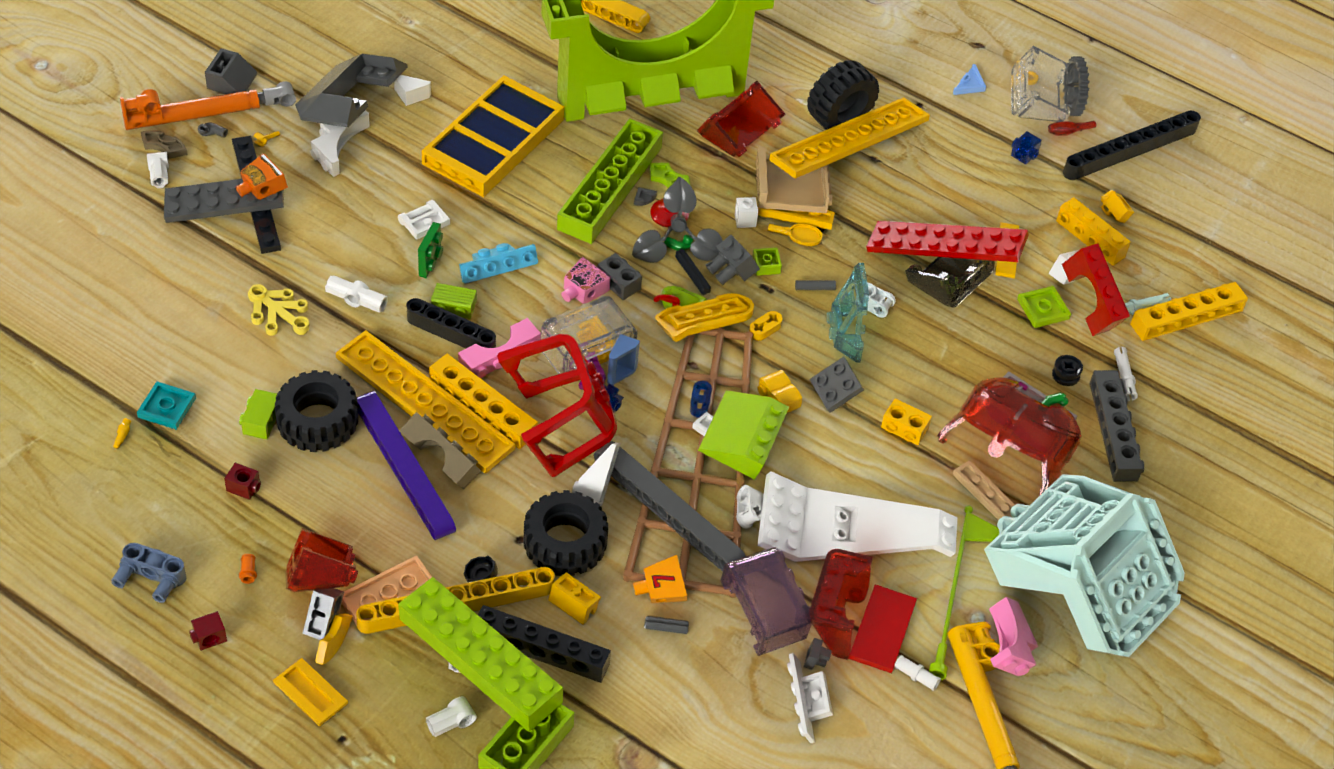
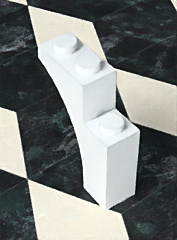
M365 110L349 127L320 123L319 133L321 136L311 141L310 153L313 159L317 160L322 165V168L333 177L340 174L338 157L345 143L357 133L370 127L369 113Z

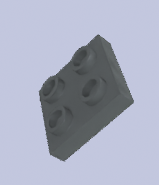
M844 356L809 379L830 413L864 391L863 386Z

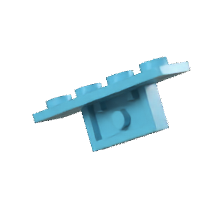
M502 243L493 249L483 248L478 250V253L472 254L473 261L459 264L462 282L466 284L538 264L535 244L515 249L510 244Z

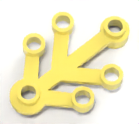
M261 284L253 285L250 288L248 298L254 303L253 313L251 314L253 324L260 325L264 322V316L261 312L263 303L268 307V322L265 325L268 335L273 336L278 333L276 314L293 326L294 332L298 335L307 333L310 328L308 318L304 316L295 317L285 310L296 309L299 313L306 312L308 310V302L305 299L293 301L294 292L291 289L267 290ZM271 298H282L283 301H273Z

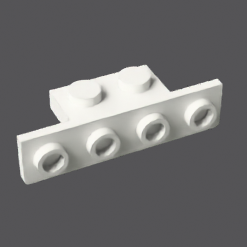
M794 653L789 654L790 662L787 663V666L794 681L791 683V688L797 698L794 706L801 720L798 723L799 732L810 743H815L811 722L833 715L826 675L821 671L803 677L801 662Z

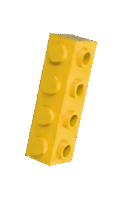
M1073 197L1060 206L1056 221L1087 246L1099 243L1108 263L1114 266L1126 257L1131 241Z

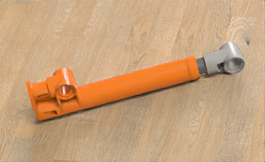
M283 81L277 84L276 87L263 89V92H257L255 89L248 92L242 91L163 105L160 104L158 93L153 89H147L141 95H136V98L124 99L120 97L125 128L126 130L245 111L251 108L257 109L260 108L261 104H265V106L281 104L288 107L296 102V97L291 83Z

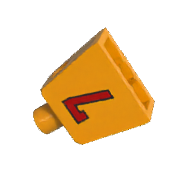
M677 555L644 568L645 580L633 582L635 595L649 593L651 603L687 601V593Z

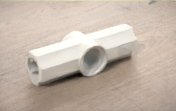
M330 276L325 286L326 292L343 298L351 307L356 308L361 305L380 313L385 310L388 302V296L370 290L364 282L359 280L352 283L337 276Z

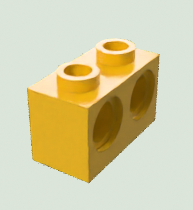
M895 398L883 416L881 428L904 438L908 442L919 445L929 429L932 416Z

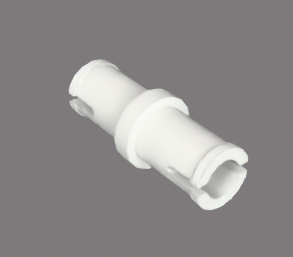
M903 655L897 659L894 668L910 676L912 681H918L932 691L936 690L941 681L940 677L925 670L923 665H917Z

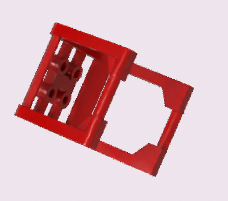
M558 334L498 353L497 358L506 373L512 376L518 389L526 399L581 380L584 393L578 402L521 434L525 444L551 477H556L613 439L617 431V420L610 403L609 394L604 386V379L600 372L597 373L594 363L592 361L588 363L582 354L580 346L572 336ZM560 346H565L575 361L577 369L534 382H526L517 370L521 359ZM587 411L602 432L564 456L556 454L546 456L538 445L542 438Z

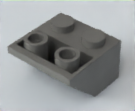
M222 48L205 71L207 89L224 94L247 91L257 76V71L239 53Z

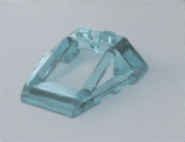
M858 263L854 266L850 277L833 301L831 311L827 312V324L831 326L829 327V338L833 339L834 348L856 363L861 362L864 342L861 339V334H865L866 327L862 325L863 315H867L869 300L864 263ZM854 286H855L856 297H857V302H856V304H855V297H854ZM842 316H847L845 320L842 321ZM857 316L855 334H845Z

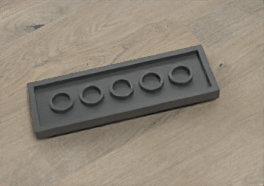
M242 179L165 188L164 220L166 223L284 208V190L260 200L251 192L243 197L239 195L236 186L243 183Z

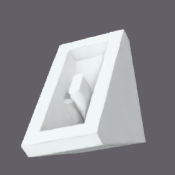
M400 75L394 81V90L407 106L430 98L431 81Z

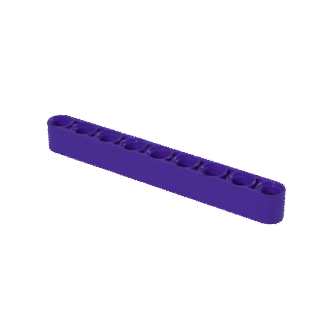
M372 391L357 397L358 414L432 538L438 540L455 533L456 527L451 515L377 393Z

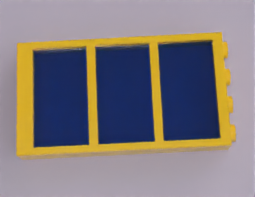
M503 75L422 150V164L484 198L564 121V106Z

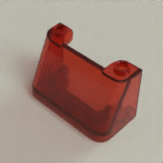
M755 81L730 104L710 116L697 129V132L732 157L736 155L741 157L747 151V146L771 127L776 129L782 123L781 119L786 114L762 85Z
M301 528L285 571L286 589L293 592L348 587L350 583L354 584L358 570H356V565L353 564L355 554L352 553L353 546Z
M832 549L826 555L811 603L809 620L827 649L832 651L831 654L848 660L851 652V637L855 620L850 619L849 621L847 619L845 605L846 601L860 603L867 597L873 557L842 549Z

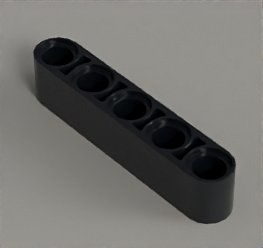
M418 298L410 299L407 302V321L411 325L465 349L474 344L485 348H496V334L492 330Z

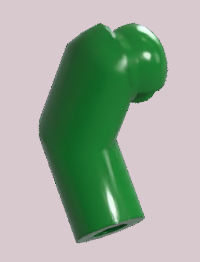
M685 235L681 241L667 237L664 243L667 247L677 251L680 249H690L694 240L690 235Z
M1061 392L1048 395L1038 405V410L1041 413H1046L1052 405L1057 403L1059 407H1063L1068 404L1069 400Z

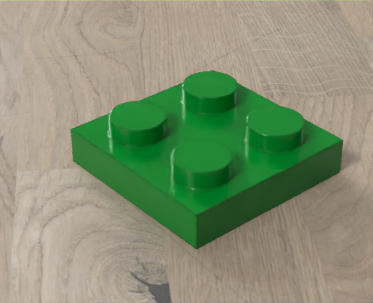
M432 223L418 248V270L420 277L427 278L429 272L434 270L437 258L442 256L443 246H441L443 233H441L440 223Z

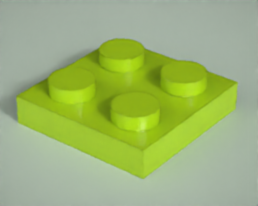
M1054 286L1018 294L1017 300L1034 328L1069 320L1071 317L1069 309Z

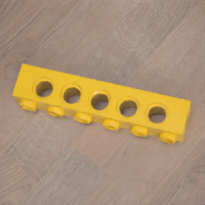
M1236 282L1222 284L1219 287L1208 288L1202 292L1191 293L1185 297L1174 298L1168 302L1157 303L1148 308H1140L1134 312L1130 325L1140 339L1145 341L1242 312L1248 297Z
M448 353L429 367V378L514 442L517 448L521 449L526 445L521 434L538 425L535 419Z

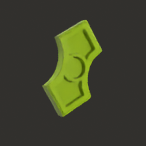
M650 163L649 165L651 181L662 183L669 188L678 177H681L690 184L689 176L675 172L669 163Z

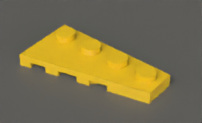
M758 208V215L765 218L805 223L829 230L832 229L835 212L827 210V213Z

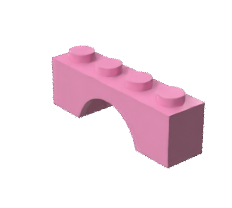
M526 318L510 326V339L506 344L497 348H485L474 344L458 352V362L479 378H483L488 373L502 368L497 358L499 352L541 340V333Z

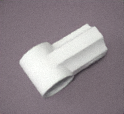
M167 152L147 153L151 185L156 188H164L168 184L167 169H169Z
M460 696L452 700L447 708L426 717V723L432 736L437 737L457 726L459 728L468 727L475 722L477 716L464 696Z

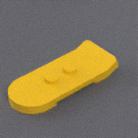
M728 293L685 306L677 305L666 308L658 313L655 319L666 334L674 342H678L692 334L749 320L753 316L754 303L746 296Z

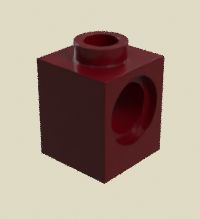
M236 462L224 478L227 492L248 500L261 487L259 471Z
M218 611L191 620L192 630H189V634L193 644L198 643L200 651L227 642L225 627Z

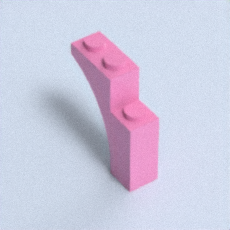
M1005 597L989 608L1000 641L999 653L990 660L993 667L1016 676H1022L1027 674L1036 665L1031 652L1038 645L1019 602Z

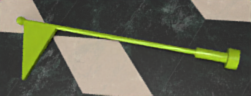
M969 505L964 509L966 515L942 641L938 645L936 660L929 667V672L940 677L941 680L947 677L948 667L944 664L947 651L946 639L965 541L992 542L999 535L998 527L972 514L973 508Z

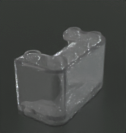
M602 296L597 300L582 304L580 307L546 319L541 328L540 340L558 334H568L576 340L586 360H589L612 350L620 334L637 340L638 331L610 296ZM565 346L542 352L558 374L577 369L574 359Z

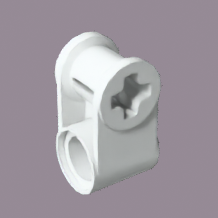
M865 282L859 286L855 302L860 308L873 313L877 317L884 318L888 314V309L896 303V299L890 292Z
M748 485L742 486L737 493L736 518L739 525L745 529H749L755 521H761L764 496L763 493Z

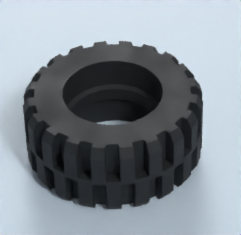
M846 60L839 62L836 66L828 68V71L823 73L820 79L814 83L813 89L809 92L810 97L807 99L808 111L825 130L868 113L874 108L875 101L878 99V81L857 61Z
M311 370V373H300L298 377L293 376L290 378L288 384L284 383L276 395L275 413L280 435L283 439L287 440V443L292 446L297 445V448L305 451V449H309L310 452L322 450L325 452L329 451L331 447L335 449L341 446V442L345 443L348 441L350 435H353L356 431L359 420L356 392L346 379L342 380L341 376L335 373L332 375L329 371L324 370L323 372ZM312 405H326L334 409L328 415L316 418L300 414L303 409Z
M563 490V493H558V491L551 492L550 496L544 495L539 498V502L535 501L525 515L523 538L524 549L528 558L533 560V564L538 568H550L556 576H562L566 572L571 576H575L577 572L580 574L587 572L588 567L590 569L594 568L597 565V561L602 560L608 539L607 516L602 511L599 503H593L594 499L589 496H582L583 493L577 491L570 493V490ZM559 525H571L580 529L585 535L577 540L565 542L552 538L547 534V531Z

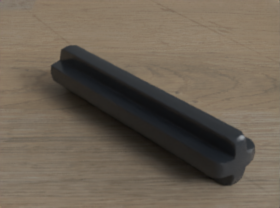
M684 249L677 250L675 252L676 259L701 294L710 293L711 286Z

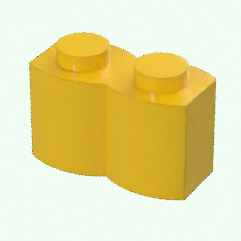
M779 370L759 379L758 392L760 396L771 397L789 406L787 413L801 407L802 396L799 390L791 384L784 371Z

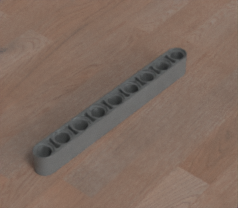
M610 441L597 450L593 455L595 461L615 442ZM619 447L611 477L725 574L730 575L746 562L745 553L735 543L625 450Z

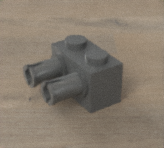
M732 235L716 246L719 255L705 264L712 275L725 264L728 265L715 275L722 286L735 275H739L745 282L760 270L753 257Z

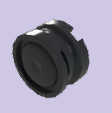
M1062 355L1054 363V369L1052 370L1053 379L1060 385L1074 386L1080 380L1083 364L1074 356Z

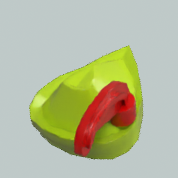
M667 286L662 290L661 295L654 297V302L661 300L664 309L677 305L685 306L705 301L707 298L678 286Z

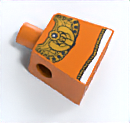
M264 153L241 170L240 174L243 183L236 186V190L241 197L251 192L260 200L288 188L282 171Z

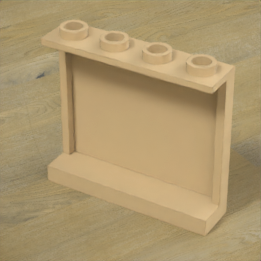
M758 146L756 156L758 208L827 213L828 206L832 205L831 183H829L830 171H828L829 164L795 179L771 162L769 157H766V147Z

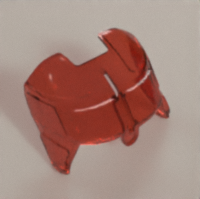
M1003 377L982 380L975 385L958 414L953 416L938 433V441L942 444L946 443V437L950 431L966 420L974 427L993 437L988 446V453L992 457H1001L1007 446H1010L1042 462L1040 496L1060 477L1062 469L1066 463H1069L1080 444L1082 436L1077 421L1070 411L1059 403L1046 406L1020 392L1018 389L1021 385L1015 380ZM1025 404H1027L1028 406L1020 414L1018 419L1015 420V415Z

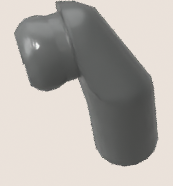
M213 122L198 126V132L202 136L216 134L225 138L228 134V129Z

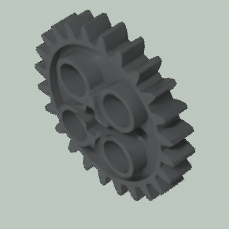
M1073 56L1069 59L1063 76L1064 106H1066L1065 110L1070 116H1081L1089 97L1088 84L1090 81L1088 80V67H1086L1087 62L1082 56Z

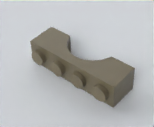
M416 412L399 431L420 450L429 446L442 447L445 453V464L442 471L462 489H465L481 471L476 466L478 461L469 453L465 456L461 452L464 448L455 440L450 443L447 440L449 435L440 427L436 430L432 426L435 422L426 414L422 417Z

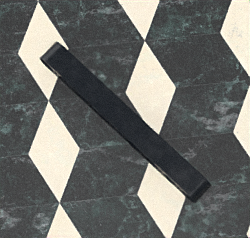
M1186 111L1070 155L1066 160L1063 175L1066 179L1076 180L1196 133L1201 116L1196 111Z

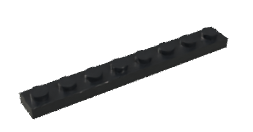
M251 135L232 139L239 172L257 158ZM271 209L250 212L261 254L281 251Z

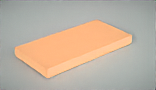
M416 555L344 591L341 604L347 613L352 615V620L357 626L356 612L360 606L410 595L432 578V576Z

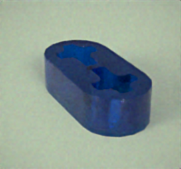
M697 381L693 386L690 413L697 418H700L709 411L712 386L707 381ZM700 390H705L704 395H700ZM698 403H702L701 409L697 408Z

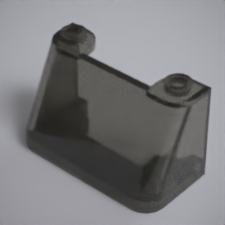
M937 257L923 271L920 265L913 264L905 272L908 282L943 305L955 308L991 275L995 267V261Z

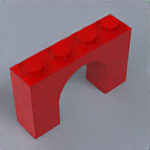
M1099 243L1081 248L1062 263L1069 282L1087 277L1095 289L1097 307L1092 314L1085 318L1092 336L1108 332L1130 317Z

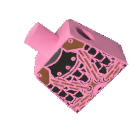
M582 257L565 275L564 291L561 295L567 302L576 298L582 304H586L610 290V276Z

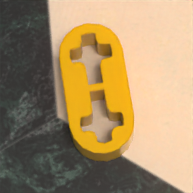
M770 311L753 321L749 332L753 334V340H764L778 331L782 326V315L776 311Z

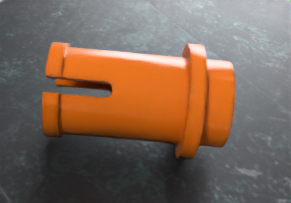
M244 554L241 557L239 578L245 584L253 583L257 578L255 571L256 557L253 554Z

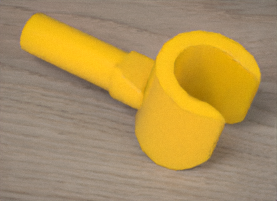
M276 131L267 135L256 132L253 137L257 140L253 142L263 147L268 140L279 136L280 132Z

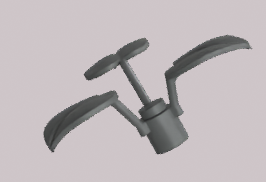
M678 177L666 190L663 198L667 210L672 213L678 212L671 217V226L668 227L667 232L662 238L656 230H648L642 233L633 246L632 255L634 258L650 263L662 260L667 252V246L663 241L666 240L672 230L675 232H683L685 230L695 240L691 244L690 250L696 258L711 261L719 255L716 246L723 240L716 230L710 228L703 229L696 237L687 227L686 218L682 215V212H692L696 207L697 199L690 184L683 178Z

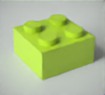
M778 248L753 249L752 257L760 268L756 272V276L781 274L782 264Z

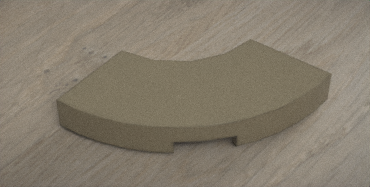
M161 131L140 132L145 150L154 149L167 152L168 159L188 155L185 145L176 137L165 135Z

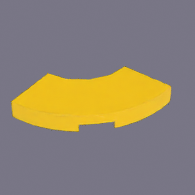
M344 613L334 616L328 633L319 641L315 663L324 665L335 656L345 639L352 615Z

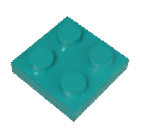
M156 381L138 409L137 417L177 430L196 400V395L193 392Z

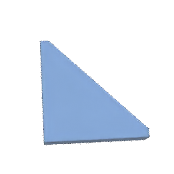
M976 64L972 65V68L963 76L957 87L954 88L953 95L984 92L986 90V85Z

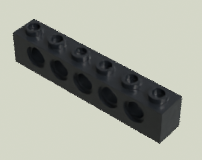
M485 605L480 609L478 616L525 656L602 683L610 665L611 650Z

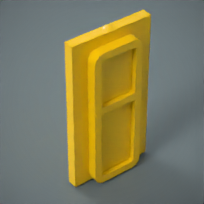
M300 658L273 679V683L319 727L348 704V701L303 658Z

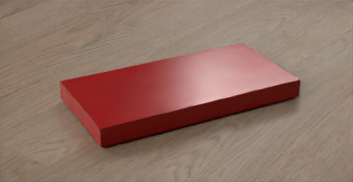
M875 584L849 659L892 674L917 598Z

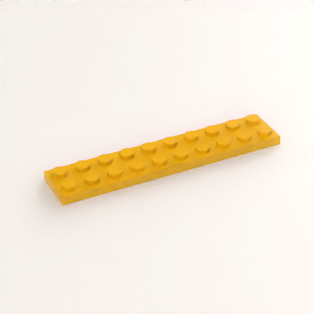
M903 97L770 153L769 160L796 179L929 121L930 114Z
M367 330L336 352V358L411 417L416 412L422 417L426 414L435 422L432 426L436 430L439 427L449 435L447 440L450 443L455 440L464 448L461 452L465 456L469 453L478 461L476 466L485 474L516 449L514 442Z

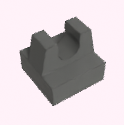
M813 639L807 651L804 663L805 668L812 670L815 665L826 666L832 651L822 646L823 640Z

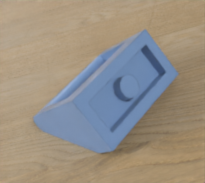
M620 334L609 354L607 377L609 385H614L635 373L638 366L639 340Z

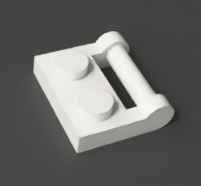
M434 200L426 202V205L406 214L401 213L398 215L400 224L405 226L416 240L427 234L433 222L440 223L441 228L450 225V218Z

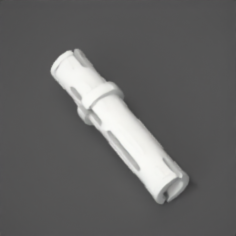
M1120 347L1114 350L1120 379H1123V391L1127 395V400L1130 401L1129 395L1131 394L1133 401L1138 397L1135 388L1136 380L1131 372L1127 349L1121 347V353Z

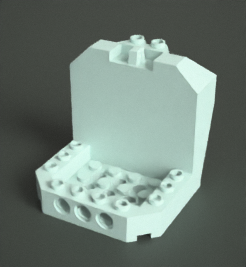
M1062 474L1031 505L1019 503L1014 505L1010 511L1012 517L1003 516L998 520L999 535L984 549L1001 586L1063 594L1086 648L1089 650L1130 657L1180 604L1181 595L1177 594L1179 581L1184 580L1185 572L1156 501L1086 476Z

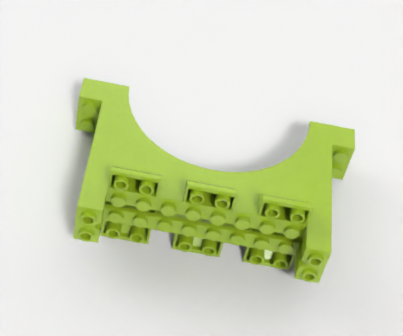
M542 0L541 15L551 40L559 39L557 98L559 103L564 106L566 122L584 119L585 104L590 116L624 111L627 108L625 101L627 96L640 95L644 107L681 102L679 89L688 87L694 88L698 99L724 95L727 98L744 95L755 11L772 9L774 0H715L702 16L688 26L662 37L645 40L621 39L599 30L590 22L589 14L584 13L581 0Z

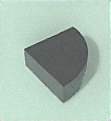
M638 187L634 205L643 206L653 202L657 196V191Z

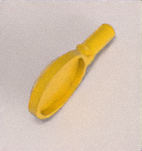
M769 223L767 230L787 235L792 241L804 246H815L822 241V232L810 224L798 223L789 228Z

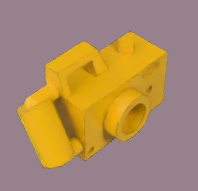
M1113 190L1100 196L1103 203L1101 209L1108 216L1113 214L1115 220L1125 223L1135 213L1123 196Z

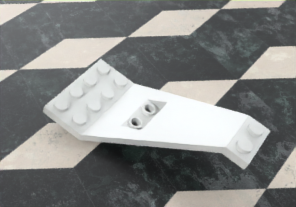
M771 471L766 475L758 546L794 562L934 549L949 557L956 553L957 517L940 509L807 488Z

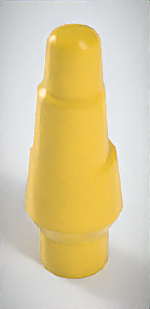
M124 418L118 426L117 436L113 445L114 448L118 449L130 431L131 420Z

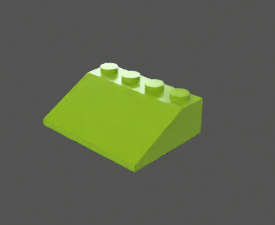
M726 390L698 451L755 480L765 464L789 406L771 397Z

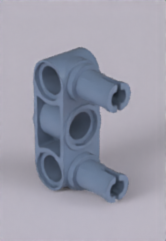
M129 543L123 548V556L119 563L120 567L111 579L112 584L117 588H123L131 574L134 573L150 580L158 581L160 583L152 596L155 601L164 603L171 590L186 581V572L182 559L158 549L138 543Z

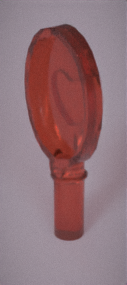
M1055 122L1048 126V132L1057 136H1067L1077 131L1096 128V122Z

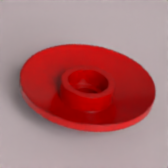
M663 199L656 201L650 211L653 221L667 228L671 226V217L678 213H672L667 210ZM682 212L687 221L689 213Z

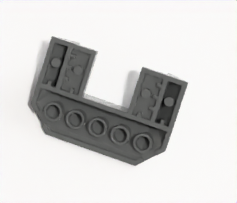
M360 54L336 65L295 104L300 119L302 121L349 127L368 108L367 100L345 97L344 95L357 82L389 87L408 68L407 64L392 57Z

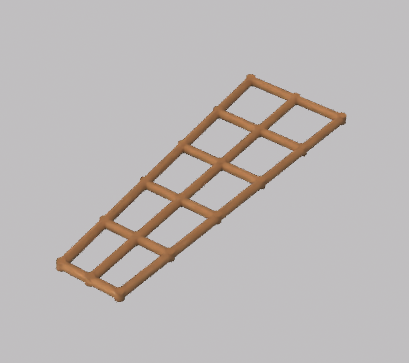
M720 327L696 333L716 336L710 375L686 371L695 334L686 336L651 473L657 478L661 476L692 481L689 505L696 511L701 483L734 487L733 532L719 531L740 548L742 527L736 518L737 493L744 486L745 474L736 470V479L702 474L705 454L698 450L694 473L660 468L671 427L695 430L692 428L694 422L673 419L683 379L708 383L704 413L708 412L710 415H712L716 384L741 388V393L749 394L753 334L751 332L744 333L724 330V328ZM724 338L744 341L742 380L718 376ZM700 434L698 449L704 438L702 434ZM643 503L623 573V580L626 582L645 580L643 573L633 572L645 527L676 532L664 521L647 519L649 508ZM683 538L679 565L685 589L729 595L731 598L737 597L739 568L730 574L729 587L686 580L691 544Z

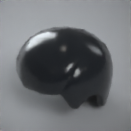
M489 555L473 558L465 565L464 576L468 583L497 577L498 575L496 562Z

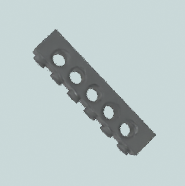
M1094 370L1089 384L1113 482L1138 481L1141 473L1144 472V461L1140 459V445L1136 443V430L1131 424L1132 414L1127 408L1128 400L1127 395L1123 392V379H1120L1118 370Z

